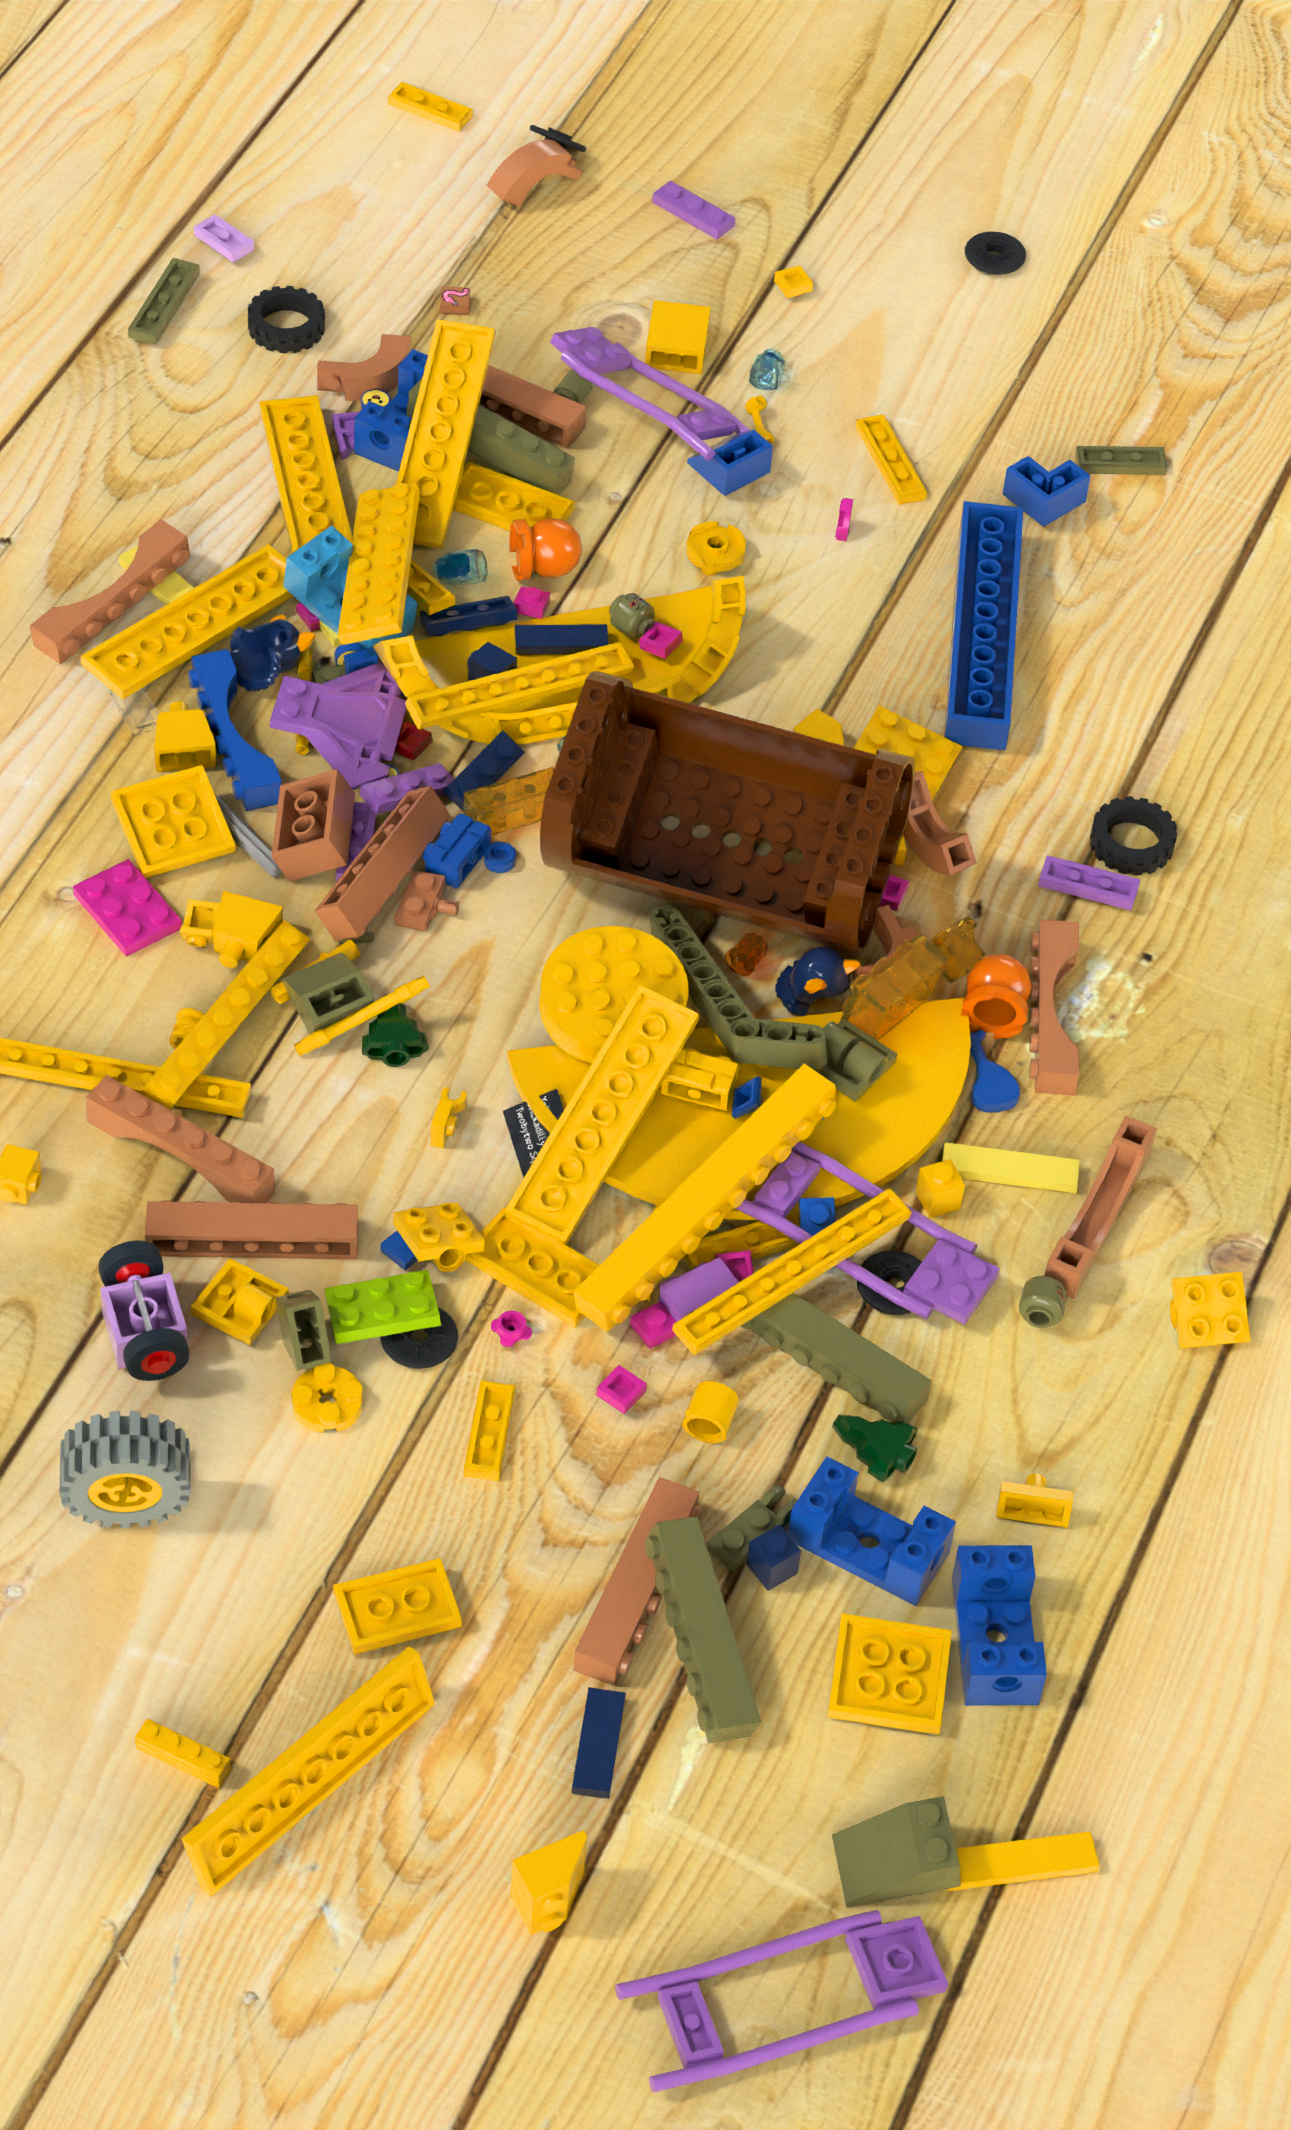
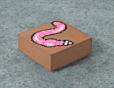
M442 286L440 313L469 314L470 288Z

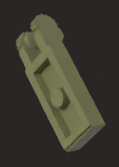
M775 1485L765 1493L760 1501L754 1502L707 1542L708 1551L734 1572L747 1561L749 1542L779 1524L783 1528L790 1521L791 1511L797 1499L794 1498L786 1503L778 1514L775 1515L770 1509L783 1498L786 1492L781 1485Z

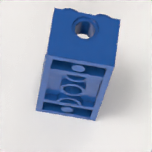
M412 349L398 366V393L386 408L368 401L354 418V454L399 472L412 421L411 417L406 416L409 391L423 377L428 355Z
M826 1456L792 1508L788 1535L797 1546L917 1606L950 1553L956 1521L923 1505L914 1519L913 1525L856 1497L855 1492L859 1472ZM870 1537L875 1539L879 1545L874 1548H867L860 1543V1540Z
M1032 1545L958 1546L952 1573V1584L965 1706L1039 1705L1047 1673L1043 1642L1034 1641L1030 1598L1035 1581ZM989 1631H999L1006 1639L1002 1642H993L988 1639L986 1633Z

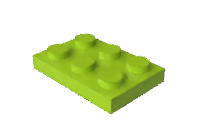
M428 1270L324 1288L336 1345L441 1326L440 1314Z

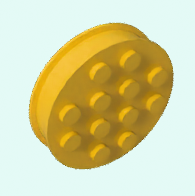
M600 926L578 932L555 948L543 968L539 997V1010L543 1025L552 1040L566 1053L583 1062L592 1064L639 984L686 1007L689 989L684 967L675 953L662 941L634 928Z

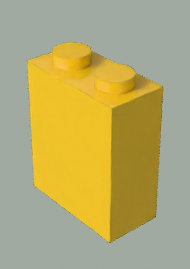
M654 300L646 343L645 363L659 370L702 375L711 307Z

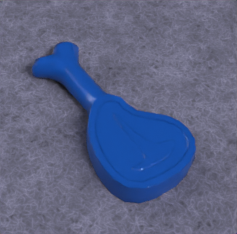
M982 1030L974 1033L970 1032V1052L976 1064L977 1076L971 1092L973 1105L978 1110L987 1113L1001 1112L1015 1107L1020 1099L1018 1083L1004 1067L988 1060L982 1046L986 1032Z

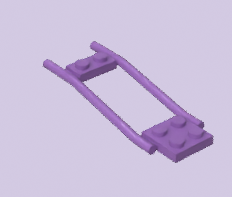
M595 327L554 333L550 343L562 353L561 360L580 377L667 425L706 460L712 459L715 451L702 440L732 435L733 432L739 434L750 431L747 426L725 407L640 361L620 343L612 344ZM629 366L636 372L705 410L681 414L676 418L600 374L627 370Z
M798 1142L792 1148L788 1158L777 1166L755 1195L754 1201L751 1202L744 1199L742 1204L735 1209L776 1228L801 1244L812 1237V1235L785 1218L819 1174L821 1167L871 1199L884 1190L830 1156ZM908 1205L906 1206L912 1213L907 1221L938 1241L907 1282L903 1292L849 1258L836 1265L837 1268L891 1302L925 1319L930 1317L934 1309L964 1325L998 1279L1000 1272L999 1267L974 1256L977 1249L976 1243L948 1231Z
M874 1910L836 1919L688 1968L615 1985V1991L619 2000L658 1992L660 2006L683 2065V2069L649 2077L652 2092H658L728 2075L883 2023L916 2016L919 2014V2008L914 1999L943 1993L949 1984L920 1916L882 1924L879 1911ZM845 1934V1941L873 2010L724 2058L723 2048L697 1981Z

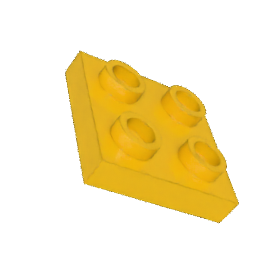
M446 1202L423 1208L413 1207L408 1210L394 1212L393 1225L417 1260H433L442 1272H452L458 1269L463 1264L466 1254L484 1251L485 1239L458 1202Z
M229 1258L190 1306L191 1315L251 1345L277 1313L276 1298L289 1294V1288Z
M1242 1272L1171 1279L1173 1298L1170 1301V1318L1173 1328L1177 1330L1179 1349L1250 1341Z

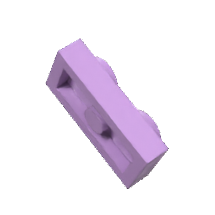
M215 214L194 226L195 237L233 263L254 250V241Z

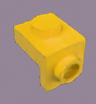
M188 899L184 925L180 927V935L183 940L187 941L188 945L206 947L207 943L213 944V928L220 903Z

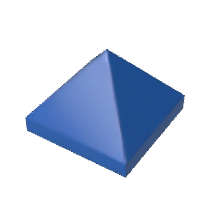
M757 1076L734 1089L733 1118L737 1119L752 1113L763 1104L762 1078Z

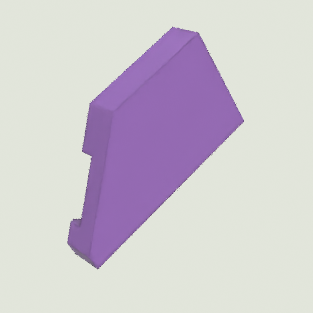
M359 412L332 415V425L341 459H346L354 451V418Z

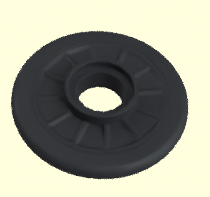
M535 125L530 126L531 131L545 136L547 140L556 141L566 150L568 146L581 152H585L587 149L585 146L571 141L572 136L550 127L547 131Z
M1002 232L979 233L973 236L965 246V256L968 262L976 269L989 274L1014 272L1024 264L1026 259V251L1022 243L1015 237ZM990 251H997V252H1000V253H1002V254H1000V255H995V254H991V253H989V252H990Z
M889 1250L870 1256L861 1266L884 1281L890 1277L901 1279L904 1285L897 1289L903 1292L905 1285L922 1261L909 1253ZM857 1280L860 1295L874 1309L891 1315L912 1313Z
M438 1307L441 1326L419 1329L428 1333L429 1337L426 1340L415 1341L411 1339L409 1335L414 1331L381 1336L380 1340L386 1354L396 1363L415 1369L430 1368L444 1362L454 1352L458 1342L457 1326L452 1317Z

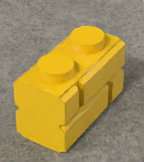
M685 1047L681 1049L664 1078L661 1094L727 1111L737 1083L739 1063L732 1062L731 1059L725 1056L712 1057L700 1054L694 1048Z

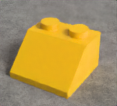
M584 1830L513 1859L511 1898L530 1935L539 1931H552L567 1919L584 1874L587 1835Z

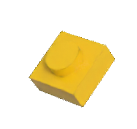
M800 265L775 272L774 282L786 298L812 291L813 282Z

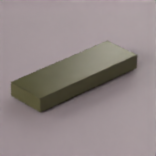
M1076 446L1077 465L1088 474L1166 475L1167 464L1164 447Z

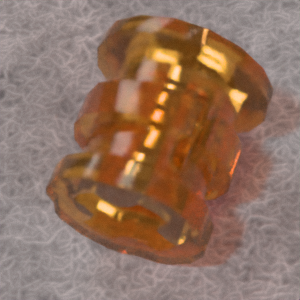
M755 933L745 934L734 948L727 951L725 955L727 965L738 975H751L755 966L766 956L768 950L767 943Z

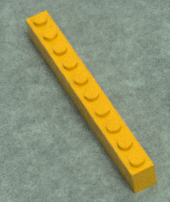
M803 1064L574 1290L576 1309L606 1332H609L616 1324L624 1322L630 1310L640 1300L644 1301L652 1293L654 1286L663 1277L670 1276L675 1270L677 1263L686 1254L693 1253L698 1247L700 1240L709 1231L716 1230L723 1221L724 1216L732 1208L739 1207L744 1201L746 1194L755 1185L762 1184L767 1178L769 1171L778 1162H784L790 1155L792 1148L800 1140L807 1139L812 1133L814 1126L823 1117L827 1118L833 1113L837 1105L836 1085L806 1064Z

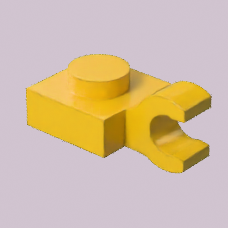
M445 1087L442 1090L441 1099L431 1123L430 1146L444 1149L447 1137L454 1136L458 1117L453 1115L465 1109L467 1102L466 1091L461 1092L460 1098L452 1100L449 1098V1088Z

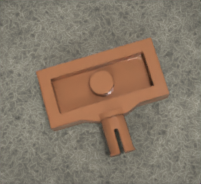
M414 870L394 916L395 926L427 931L431 920L437 913L443 912L458 915L460 902L441 898L446 886L444 875Z

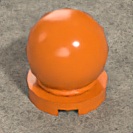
M550 517L537 521L531 528L528 526L526 519L512 520L513 525H510L509 550L510 552H516L517 566H511L516 581L529 580L533 571L541 577L557 578L567 575L578 565L582 553L581 538L575 528L565 520Z
M990 954L976 962L967 977V995L963 1000L961 1016L969 1017L970 1030L972 1032L982 1030L994 1033V1039L1010 1038L1019 1034L1027 1021V1002L1032 989L1031 979L1027 968L1020 961L1008 954Z

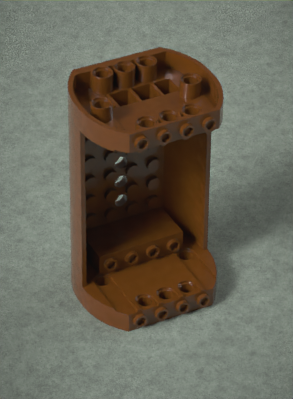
M593 671L585 680L544 797L540 827L542 860L547 867L860 955L868 945L875 923L876 910L880 908L906 828L914 785V759L884 749H878L876 755L635 689L632 682L628 679L600 671ZM673 816L678 818L680 823L675 829L668 830L662 826L663 820ZM698 825H706L710 828V833L705 838L695 837L692 831ZM734 833L741 837V841L737 846L728 847L723 843L724 837ZM760 842H766L772 846V850L767 855L762 856L754 852V847ZM790 851H798L803 855V858L797 864H790L785 860V855Z

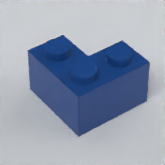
M1027 456L1007 468L1003 495L1016 506L1024 508L1023 511L1045 527L1086 502L1091 476L1071 460L1048 472L1031 457Z

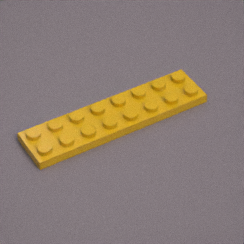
M439 319L436 321L396 484H407L417 481L420 489L413 542L415 545L439 549L444 548L495 341V328Z
M318 395L259 401L260 415L292 553L331 525L352 543V534Z
M417 481L407 484L398 483L393 487L380 490L371 489L359 494L352 537V555L349 557L337 635L341 645L402 632L420 497Z
M269 544L81 655V665L122 700L186 662L192 656L199 654L232 634L233 630L237 629V627L242 628L293 597L283 587L286 558Z
M640 984L638 985L506 1207V1216L567 1245L699 1020L698 1013Z
M408 1646L182 1838L198 1883L210 1897L435 1705L418 1651Z

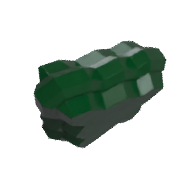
M399 1003L378 1014L377 1019L369 1023V1034L362 1036V1054L369 1059L383 1060V1063L390 1067L403 1066L409 1062L410 1058L420 1057L429 1050L426 1033L419 1031L417 1022L407 1016L404 1003Z
M839 1414L832 1425V1428L841 1440L855 1448L857 1459L868 1466L867 1473L881 1482H885L895 1469L905 1474L916 1457L918 1448L911 1444L918 1432V1428L901 1421L893 1424L883 1419L869 1422L859 1416Z

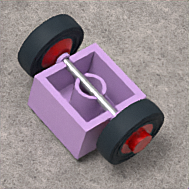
M135 1240L112 1247L103 1254L98 1267L101 1281L105 1286L100 1288L102 1313L118 1369L126 1368L133 1378L142 1381H155L170 1377L179 1372L189 1360L187 1327L171 1273L162 1274L164 1266L161 1253L150 1242Z

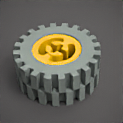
M120 1411L110 1412L109 1418L103 1419L100 1414L91 1416V1423L89 1424L81 1420L75 1424V1431L68 1429L64 1440L61 1439L59 1493L64 1508L70 1507V1514L77 1517L83 1514V1521L92 1524L95 1520H99L102 1527L108 1528L111 1527L112 1523H119L120 1528H130V1523H139L140 1527L150 1526V1520L152 1519L159 1523L168 1520V1513L175 1516L181 1512V1505L186 1506L191 1495L189 1438H186L185 1431L182 1428L175 1429L174 1422L167 1419L160 1423L159 1416L151 1413L147 1418L140 1417V1412L130 1411L129 1416H120Z

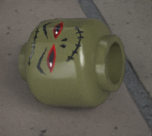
M635 593L618 596L610 606L611 625L630 639L639 638L655 624L654 607Z
M1037 1276L1029 1279L1022 1290L1019 1302L1020 1314L1033 1327L1047 1328L1054 1326L1061 1321L1064 1315L1068 1298L1067 1290L1061 1282L1050 1276Z

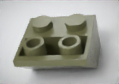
M342 952L286 976L281 980L309 1035L321 1028L324 1029L373 1003L375 1000L360 969Z

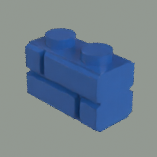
M462 813L458 814L452 823L446 822L440 831L439 839L435 843L430 842L423 853L425 872L444 875L446 885L455 889L459 888L484 856L485 848L491 844L492 829L490 826L479 821L474 822L473 818Z

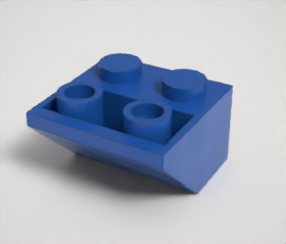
M750 430L732 435L711 446L710 448L715 451V455L710 460H706L699 453L687 459V463L721 494L726 496L770 473L773 446L755 430Z

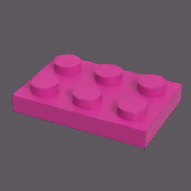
M129 859L73 886V895L126 957L180 930L182 926V920Z

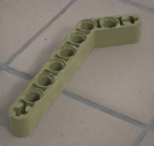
M663 904L654 907L650 911L651 935L667 945L678 957L687 975L688 995L735 1061L799 1069L803 1064H806L813 1070L820 1069L826 1065V1032L822 1027L812 1024L755 1019L675 906Z

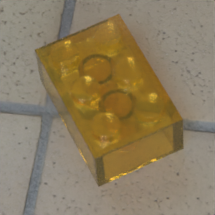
M921 933L910 941L908 939L903 940L897 946L892 956L889 958L886 956L882 957L874 965L872 972L867 976L861 974L853 981L850 986L851 995L842 1006L845 1010L841 1020L843 1018L877 1041L880 1040L934 996L949 958Z

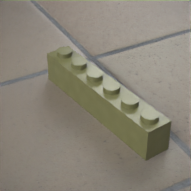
M422 378L409 391L406 416L411 418L413 417ZM479 404L468 451L525 483L559 495L571 482L575 457Z
M795 1293L790 1294L741 1325V1327L750 1329L764 1338L769 1345L778 1347L792 1356L800 1365L808 1366L819 1373L828 1383L836 1384L847 1391L856 1401L872 1407L888 1421L895 1423L902 1421L908 1424L928 1401L932 1380Z
M698 1517L656 1522L646 1537L645 1550L648 1558L653 1561L656 1570V1587L660 1593H663L667 1606V1623L670 1627H673L675 1632L678 1658L681 1662H684L686 1668L688 1691L691 1696H694L697 1704L699 1727L702 1731H705L708 1744L750 1737L762 1721Z

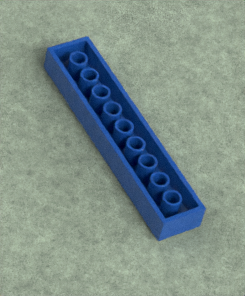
M967 501L963 503L959 529L944 737L961 746L1006 750L1011 721L1024 509L1022 507Z

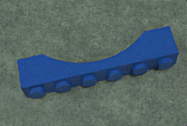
M224 649L192 656V670H188L189 683L192 689L197 688L198 706L200 710L206 711L205 717L210 730L215 733L216 751L218 755L223 754L224 771L227 777H232L233 779L232 789L235 799H241L245 811L278 804L282 780L274 760L249 745L238 734L229 717L231 703L237 694V670L229 650Z

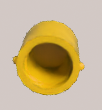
M715 1381L700 1382L695 1387L688 1408L685 1410L682 1422L684 1430L691 1437L705 1443L716 1444L726 1440L739 1405L737 1394L722 1383Z

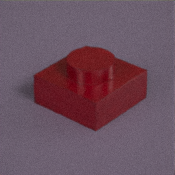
M406 721L401 726L394 752L414 761L433 742L432 733L425 729L418 730L416 725Z

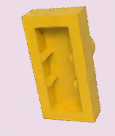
M1037 1473L1028 1475L1025 1479V1484L1001 1481L996 1518L1068 1528L1074 1491L1047 1488L1046 1478Z

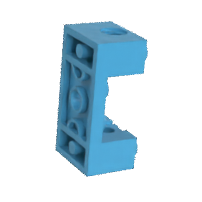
M331 525L287 557L283 587L321 622L338 634L342 609L341 603L343 602L349 557L352 555L353 544ZM406 594L401 633L356 643L361 644L364 649H368L381 641L408 636L413 632L418 603Z

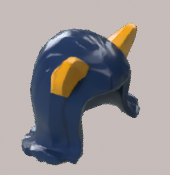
M283 614L274 617L269 623L248 630L237 627L232 633V639L230 640L231 651L229 653L237 670L238 684L242 688L245 687L248 692L269 688L270 685L275 683L274 679L278 677V674L290 671L298 665L303 651L315 640V634L312 632L300 633L293 624L287 621L286 616Z
M813 948L806 952L799 960L794 961L793 967L788 965L780 973V977H778L775 985L776 996L781 999L783 1006L787 1008L789 1013L804 1016L816 999L820 997H834L847 991L851 981L850 973L861 965L859 961L843 958L837 951L831 948Z

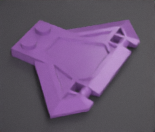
M383 662L322 684L284 676L269 727L304 735L332 769H338L352 790H355L363 784L381 780L388 776L390 766L381 762L382 760H392L407 709L406 701L401 699L400 696L405 695Z

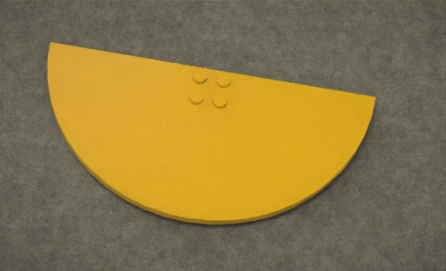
M964 997L774 1019V1021L812 1024L824 1028L829 1022L833 1021L838 1024L844 1018L897 1053L896 1062L856 1102L836 1089L837 1105L833 1113L829 1117L820 1120L814 1126L810 1136L799 1142L830 1156L878 1187L895 1179L918 1161L935 1143L949 1123L960 1100L967 1077L971 1040L968 1015L967 1017L961 1016ZM711 1027L693 1029L683 1048H694L700 1054L712 1057L725 1056L731 1059L732 1062L739 1063L735 1089L757 1076L762 1078L763 1103L798 1070L737 1062L731 1057ZM558 1045L507 1050L509 1069L522 1101L527 1102L539 1122L551 1133L558 1120L539 1096L557 1089L565 1110L591 1064L574 1058ZM661 1083L604 1182L633 1197L660 1206L754 1113H749L737 1119L732 1117L734 1092L728 1109L725 1111L661 1094ZM779 1162L769 1171L767 1178L762 1184L755 1185L746 1194L745 1199L751 1202L754 1201L755 1195L780 1164ZM821 1167L819 1174L801 1198L834 1197V1205L836 1207L862 1197L865 1194ZM798 1202L786 1218L799 1216ZM732 1208L723 1218L757 1220L735 1208Z

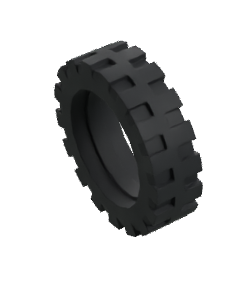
M275 286L269 291L265 289L260 292L259 296L255 295L252 298V304L248 305L249 335L252 339L255 338L257 345L260 347L263 345L266 347V350L272 352L273 350H279V353H287V351L297 353L301 352L303 348L306 350L313 347V343H318L321 340V335H324L325 309H323V303L321 300H317V296L311 292L309 294L306 289L301 287L294 289V286H286V288ZM278 311H295L309 319L306 323L294 328H279L264 321L265 317Z
M1127 796L1123 800L1115 798L1111 800L1110 804H1103L1099 812H1096L1090 833V846L1092 850L1096 851V858L1099 861L1103 860L1105 866L1110 869L1114 867L1118 869L1119 873L1127 874V872H1131L1137 876L1142 875L1143 872L1151 874L1156 872L1158 867L1161 869L1165 867L1168 859L1172 858L1177 838V826L1175 821H1171V814L1168 811L1164 812L1162 806L1156 802L1152 804L1148 802V799L1140 797V800H1137L1132 796ZM1121 823H1136L1154 832L1159 842L1145 849H1131L1113 840L1108 830L1114 825Z

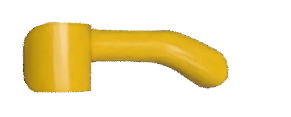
M763 396L752 397L746 402L745 409L753 418L756 432L772 444L774 437L764 428L759 412L767 407V401Z

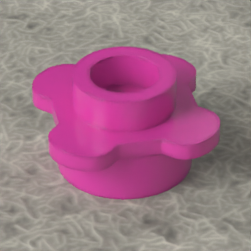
M506 1311L498 1319H494L491 1322V1330L499 1335L500 1344L504 1347H512L515 1342L522 1339L528 1340L532 1336V1329L526 1326V1319L520 1312Z

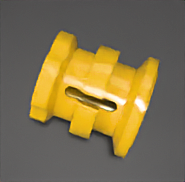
M182 1008L177 1012V1021L169 1038V1043L174 1049L178 1047L204 1014L193 1008Z

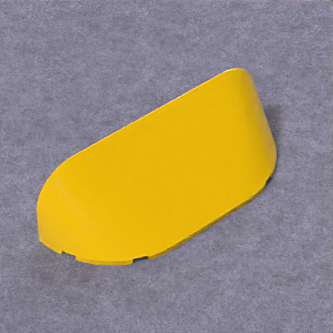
M744 575L715 580L711 582V586L644 599L654 607L655 623L659 622L682 631L683 642L666 659L640 649L639 639L642 636L630 639L613 627L610 621L611 615L609 614L611 605L414 641L412 635L381 641L373 645V648L401 691L408 698L409 696L467 682L468 658L473 651L478 650L487 642L517 657V668L571 655L516 654L515 625L607 624L609 644L621 642L634 665V669L630 674L619 677L630 680L635 689L690 703L698 696L703 695L717 681L734 655L740 640L739 632L742 625V617L745 615L746 610ZM583 686L438 724V726L461 738L490 744L502 730L517 745L564 737L570 726Z

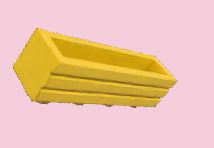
M148 1718L135 1736L136 1749L217 1788H220L231 1771V1759Z

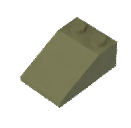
M944 1796L905 1803L832 1834L846 1907L961 1887L960 1865Z

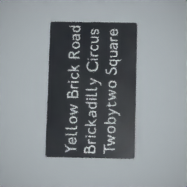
M554 1089L539 1097L556 1119L559 1120L564 1108L558 1090ZM526 1101L503 1110L523 1178L550 1135Z

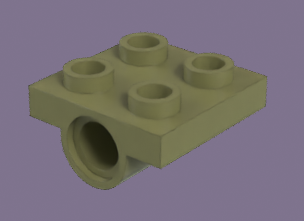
M843 1018L838 1024L831 1021L823 1028L826 1032L827 1063L824 1067L814 1071L836 1085L837 1090L856 1102L896 1062L897 1053Z

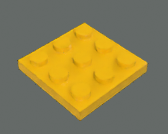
M878 705L853 749L875 755L878 749H884L912 757L914 759L915 771H923L933 802L963 746Z
M203 765L110 791L111 801L140 873L145 878L235 852L236 845Z
M841 1613L827 1717L939 1735L952 1630Z

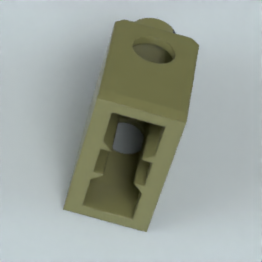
M311 1290L277 1297L276 1306L283 1343L296 1370L332 1362L321 1299ZM304 1342L312 1343L308 1348H301Z

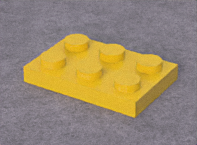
M441 1558L333 1585V1593L354 1655L462 1627V1618Z

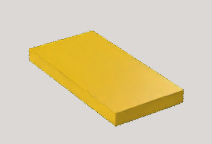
M468 461L462 471L453 510L510 531V525H513L512 520L526 519L530 528L537 521L550 517L566 521L575 509V501Z
M503 1207L480 1232L485 1239L484 1251L466 1254L465 1261L576 1328L585 1318V1315L576 1309L574 1290L599 1264L568 1245L506 1216V1208Z

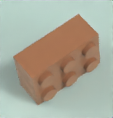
M338 769L280 785L271 858L289 881L348 865L355 792Z

